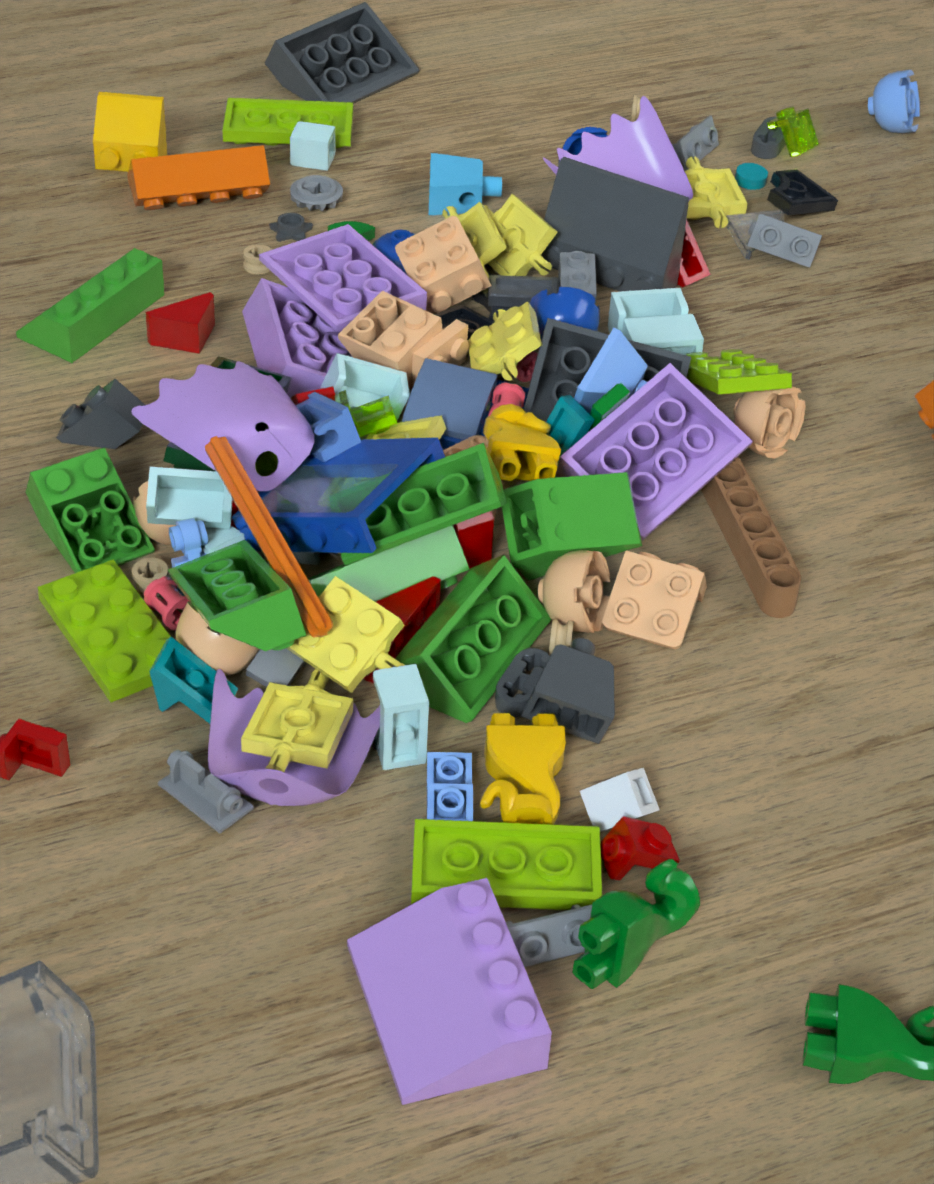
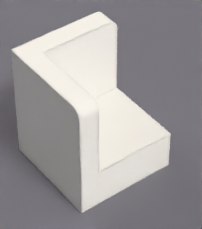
M644 768L623 773L580 791L592 826L600 827V832L613 828L623 816L637 819L660 810Z

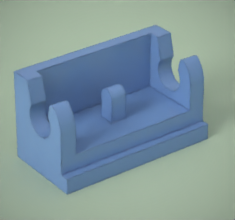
M312 392L308 395L309 399L296 405L307 419L314 433V444L309 455L326 462L361 443L347 406L316 392Z

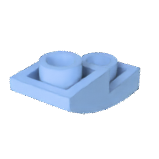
M427 752V819L473 821L472 753Z

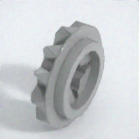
M311 175L301 178L291 185V201L296 202L299 208L308 207L309 211L313 209L323 211L326 207L332 209L335 208L336 203L342 202L343 188L334 179L321 175Z

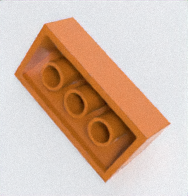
M264 145L131 159L127 174L135 207L144 206L145 210L160 209L164 207V203L177 202L178 206H190L197 204L199 199L210 198L212 203L228 201L230 196L243 195L244 199H254L263 196L262 192H266L270 186Z

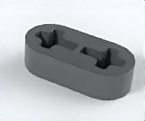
M782 117L766 118L753 135L752 154L761 159L776 158L789 140L791 123Z
M528 648L520 651L515 656L496 686L495 705L500 713H510L513 717H521L522 711L550 657L547 652L541 649ZM532 670L530 675L526 674V671ZM518 690L522 691V694L515 696Z

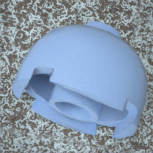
M912 70L896 71L887 74L875 86L873 96L868 98L869 114L875 115L878 125L886 131L892 133H914L918 129L919 124L912 125L913 117L920 116L917 81L910 82L909 76L914 75Z

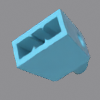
M431 153L428 215H442L444 209L448 212L446 208L448 206L455 207L457 214H463L479 201L482 203V196L501 197L502 177L483 176L482 160Z

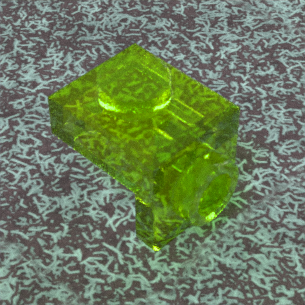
M794 107L785 108L776 112L777 118L767 122L768 129L781 127L790 157L800 155L819 145L808 109L795 111Z
M346 390L339 392L340 402L348 407L359 437L367 434H381L387 431L391 425L398 423L389 395L353 408Z

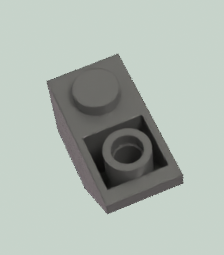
M117 379L112 380L103 388L98 385L91 390L82 404L79 406L72 404L60 418L63 424L57 439L67 444L116 449L140 432L142 423L131 411L136 406L146 405Z

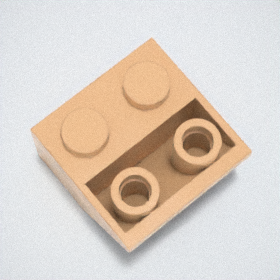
M381 291L338 334V339L353 358L406 372L409 386L412 383L413 353L442 331V319L385 291Z

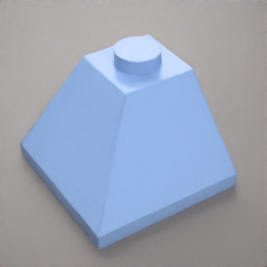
M613 328L577 388L574 399L589 414H591L593 404L617 383H622L630 391L629 397L647 383V381L643 380L648 365L620 330Z

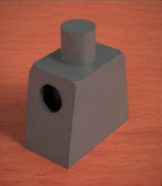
M574 639L570 643V647L562 644L556 645L522 711L521 717L532 720V717L537 714H554L558 725L564 726L566 733L599 744L615 715L614 666L611 662L594 656L595 645L588 639Z

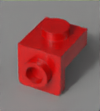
M18 718L9 732L0 736V778L10 780L21 764L62 777L71 765L67 734L51 727H43Z
M623 816L600 842L602 860L610 879L622 880L634 865L653 869L668 859H673L677 863L680 862L670 833L666 830L665 826L658 823H649Z

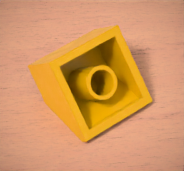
M111 92L98 93L93 134L95 169L128 172L131 159L167 155L164 97Z

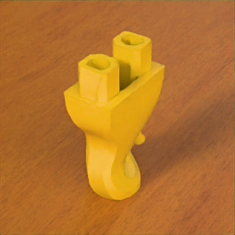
M513 404L501 405L494 409L490 416L485 419L483 434L489 441L487 450L496 466L500 479L513 481L514 479L532 481L535 479L555 478L561 448L554 438L546 435L550 432L551 425L537 418L532 412L526 413L520 406Z
M494 713L491 717L490 725L486 726L485 768L495 781L486 788L480 801V807L483 809L490 807L494 799L499 797L503 823L554 825L560 809V793L554 777L563 766L566 740L565 727L558 725L554 714H537L532 717V725H515V717L511 716L510 713Z

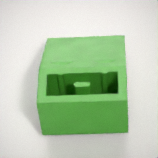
M105 447L30 472L25 493L42 528L75 573L113 559L119 566L155 552L148 535L139 525L134 506Z
M627 472L535 479L504 489L507 503L502 506L510 560L513 566L528 581L545 576L547 569L555 559L571 551L602 552L604 557H608L642 546Z

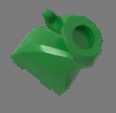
M668 859L651 869L646 876V888L654 893L655 904H650L638 894L625 890L610 891L593 901L590 919L580 925L578 939L585 948L583 955L574 960L572 971L574 976L590 989L596 988L606 980L618 988L636 971L655 941L679 930L698 911L700 906L698 889L691 876L677 868L678 863L676 861Z
M838 984L836 995L809 993L805 1007L804 1024L810 1027L830 1029V1035L807 1032L804 1042L802 1066L829 1071L828 1083L835 1084L856 1083L876 1073L887 1071L897 1072L918 1080L934 1081V1027L925 1026L934 1020V1006H929L914 1013L907 1020L906 1026H904L884 1003L858 988Z

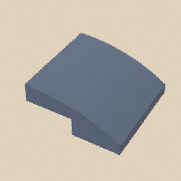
M425 358L409 396L402 422L442 415L447 428L443 435L462 440L479 435L485 422L486 408L493 395V390L497 386L498 374Z

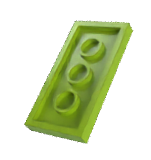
M228 98L222 130L223 142H233L235 144L264 143L270 146L290 144V136L297 122L302 121L335 126V148L351 147L353 103Z
M740 349L722 350L721 356L708 357L706 352L686 354L691 357L686 378L690 382L718 395L792 388L791 372L780 369L778 363H766V359L754 358V354H743Z
M114 559L37 587L39 600L110 703L153 686L149 671L166 640L171 636Z
M415 819L411 904L441 888L487 878L499 907L571 910V907L577 904L580 907L592 905L593 901L602 896L600 827Z

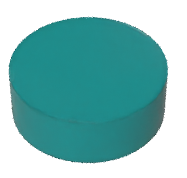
M743 163L737 167L735 180L738 186L756 190L766 185L768 171L763 166L755 163Z

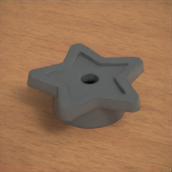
M297 213L282 214L278 217L277 222L269 224L270 229L277 232L276 240L278 242L289 239L303 240L306 238L305 233L313 228L312 223H305L303 216Z

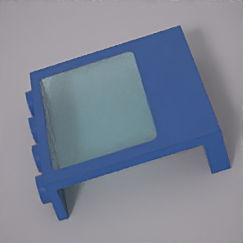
M438 437L363 439L361 443L326 462L308 455L301 465L278 487L271 491H259L258 493L292 552L373 553L377 548L365 519L418 467L445 457ZM237 511L232 516L237 530L240 533H244L245 540L256 551H262L240 511Z

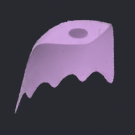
M645 96L641 97L640 113L636 121L632 122L617 114H612L610 135L607 137H597L591 133L583 132L582 150L578 155H573L561 148H557L559 160L567 157L689 197V200L693 198L692 187L655 109ZM543 157L545 163L557 174L558 167Z
M240 361L236 362L235 368L228 370L200 364L197 366L195 374L187 380L163 378L159 382V398L149 405L136 406L131 411L142 424L215 471L216 469L205 451V445L214 436L218 438L226 437L258 491H271L283 483L307 458L314 444L312 427L281 385L271 375H263ZM263 422L268 425L269 428L265 431L257 432L255 429L257 423ZM263 452H273L278 459L275 472L269 476L259 475L255 469L256 459Z
M221 669L217 670L213 687L208 743V766L211 774L229 788L235 787L241 794L278 806H306L322 803L348 790L360 771L380 727V705L370 716L362 718L356 705L353 703L352 716L328 769L292 761L289 762L285 772L276 769H265L271 757L242 752L241 737L264 693L260 688H255L243 698H236L228 686L224 672Z

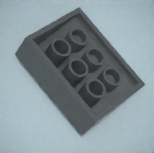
M366 2L275 40L265 61V65L279 83L305 101L351 102L354 104L406 80L420 71Z
M563 157L559 163L544 218L558 232L541 256L552 264L553 269L559 270L560 252L582 251L595 254L596 283L620 292L676 288L678 285L689 197Z
M548 318L541 339L542 346L538 350L523 410L526 413L532 412L537 418L546 422L560 396L571 395L574 398L579 384L609 334ZM628 340L648 365L643 380L648 382L669 363L684 377H687L691 360L690 356Z

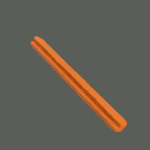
M224 436L210 438V442L205 445L208 457L270 566L292 589L301 620L309 635L313 638L326 636L327 632L333 628V622L228 439Z

